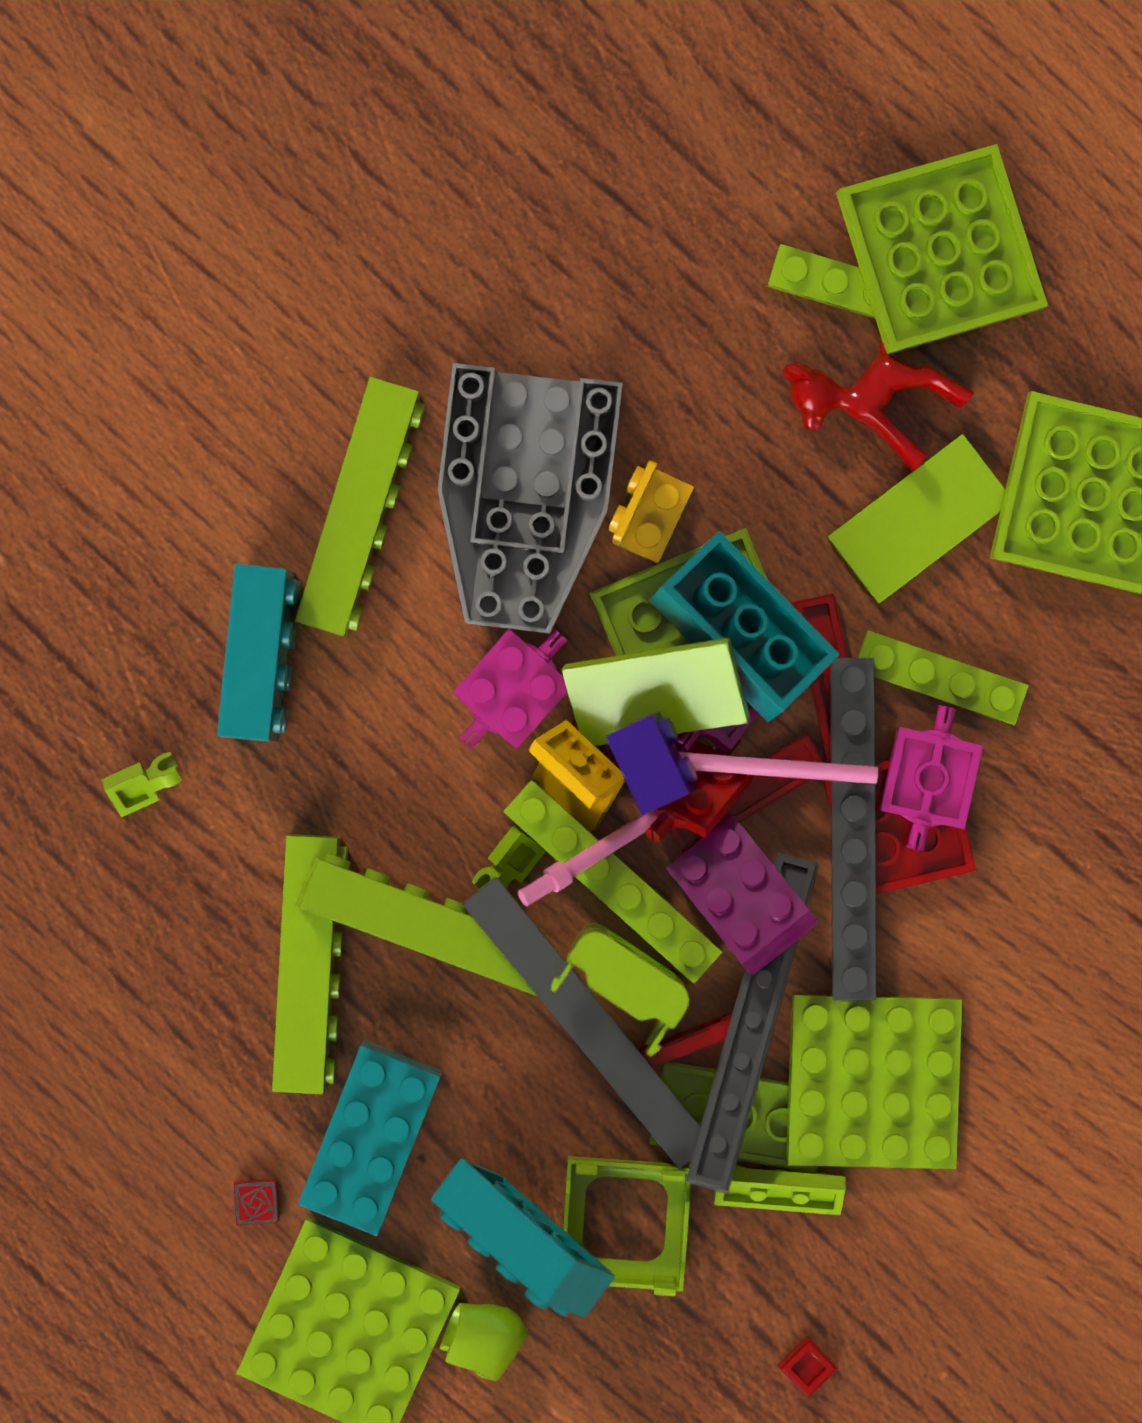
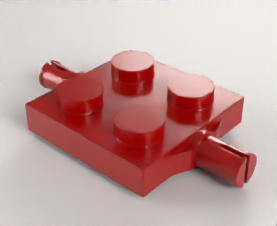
M741 739L738 740L731 751L726 753L717 746H706L695 740L688 753L730 756L735 748L740 745ZM695 771L697 780L693 783L696 790L653 810L658 817L645 830L646 836L651 841L654 839L655 843H660L670 828L675 826L689 829L707 838L752 782L753 775Z

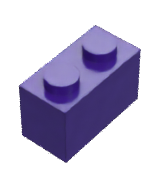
M660 711L605 736L642 816L696 790L693 783L697 780L695 769L688 757L681 758L675 742L679 741L677 731L668 717L662 718Z

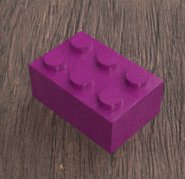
M733 815L711 831L707 838L701 839L666 867L751 976L755 975L819 924L809 908Z

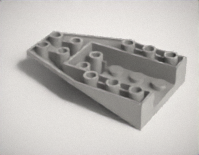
M452 363L437 491L466 624L551 633L608 511L623 383L580 378V382L502 373L496 372V369L493 367Z

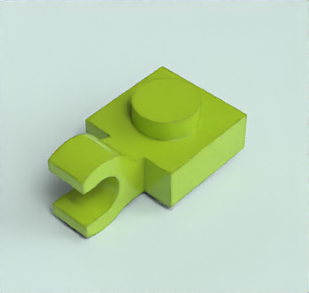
M167 752L155 758L147 770L139 762L101 780L104 791L122 818L159 801L158 791L177 785L182 781V778L176 769L178 764L172 753Z
M513 825L487 858L494 865L479 870L474 876L472 883L481 888L495 876L506 889L513 878L522 883L546 850L533 838Z

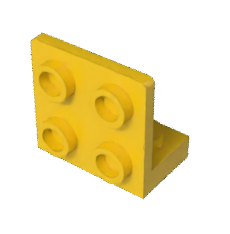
M649 460L645 469L637 466L627 487V493L633 496L627 508L622 505L618 506L608 531L614 533L613 544L659 564L694 486L657 470V463Z
M565 720L533 741L529 752L539 761V764L532 777L547 793L592 832L600 825L626 779L616 765L573 725Z

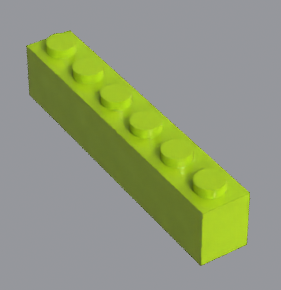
M369 377L295 622L344 637H348L350 630L357 631L364 607L358 606V601L362 589L370 590L376 571V566L370 565L374 549L382 550L389 526L382 524L387 508L394 510L399 497L401 485L395 484L399 467L407 469L411 458L413 445L407 443L412 427L419 429L423 419L426 404L420 403L421 394L419 391Z
M534 779L526 785L503 811L552 857L562 863L600 841L595 834L583 826ZM611 853L575 876L693 984L722 954V950L616 853Z
M289 834L286 836L272 1092L323 1095L327 1090V1084L335 1083L336 1058H329L330 1041H337L338 1016H331L332 999H339L341 974L334 973V957L342 956L343 931H336V921L301 909L296 903L314 857L325 860L327 853L348 860V847L341 846V837Z
M327 853L325 860L317 857L313 858L296 903L299 908L537 996L471 915H468V911L462 903L446 898L444 905L429 900L430 891L410 883L406 884L405 890L389 885L391 876L367 868L365 875L349 870L351 861Z

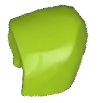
M459 1303L451 1315L440 1349L447 1351V1363L472 1370L483 1379L497 1382L517 1356L527 1337L528 1327L520 1315L508 1307L494 1304Z

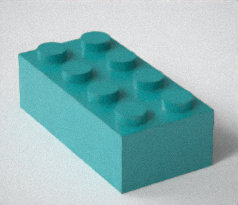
M720 531L649 599L656 609L691 644L730 638L745 700L767 723L781 714L840 655Z
M235 564L217 736L259 741H278L279 733H286L288 708L282 707L283 691H290L293 674V667L286 665L288 648H295L297 624L290 622L292 606L299 607L301 597V581H297L295 573L288 569Z
M364 1040L359 1048L298 1205L377 1236L443 1071Z
M461 1158L431 1198L443 1210L439 1216L445 1223L457 1231L463 1229L471 1236L467 1242L482 1255L488 1257L491 1254L499 1262L496 1269L514 1283L520 1281L528 1288L525 1293L526 1297L544 1310L550 1306L562 1316L566 1317L568 1313H572L585 1318L615 1278V1275L502 1174Z

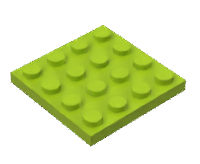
M998 144L840 188L836 192L883 345L888 355L1042 310L1048 306Z
M1028 392L990 559L1142 594V418L1042 393Z
M792 993L786 1164L789 1166L957 1169L962 999L876 996V1000H832V994Z
M307 1217L236 1374L343 1423H400L461 1286Z

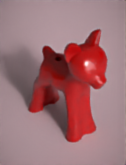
M883 341L879 344V356L871 362L857 382L850 387H843L824 372L811 369L798 362L788 364L782 369L783 375L791 382L790 396L793 405L803 417V428L818 431L822 426L825 416L832 410L840 409L880 436L901 458L911 472L917 470L928 454L910 441L883 413L890 403L894 392L923 387L933 391L959 409L964 407L974 394V392L929 366L914 368L901 362L893 355H888Z

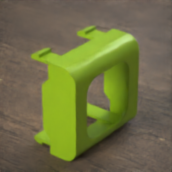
M591 923L581 929L568 949L567 966L560 977L554 976L551 990L556 992L575 964L586 972L588 987L640 1021L657 1018V1023L645 1040V1044L649 1046L646 1053L650 1056L660 1050V1040L669 1027L674 1030L689 1004L684 981L678 973L600 923Z
M568 1156L563 1229L583 1247L585 1196L588 1185L594 1179L599 1177H619L654 1180L665 1188L668 1195L665 1244L663 1251L657 1258L650 1261L595 1257L615 1275L609 1287L654 1290V1295L676 1296V1291L683 1292L691 1183L686 1182V1177L690 1164H685L679 1169L675 1163Z

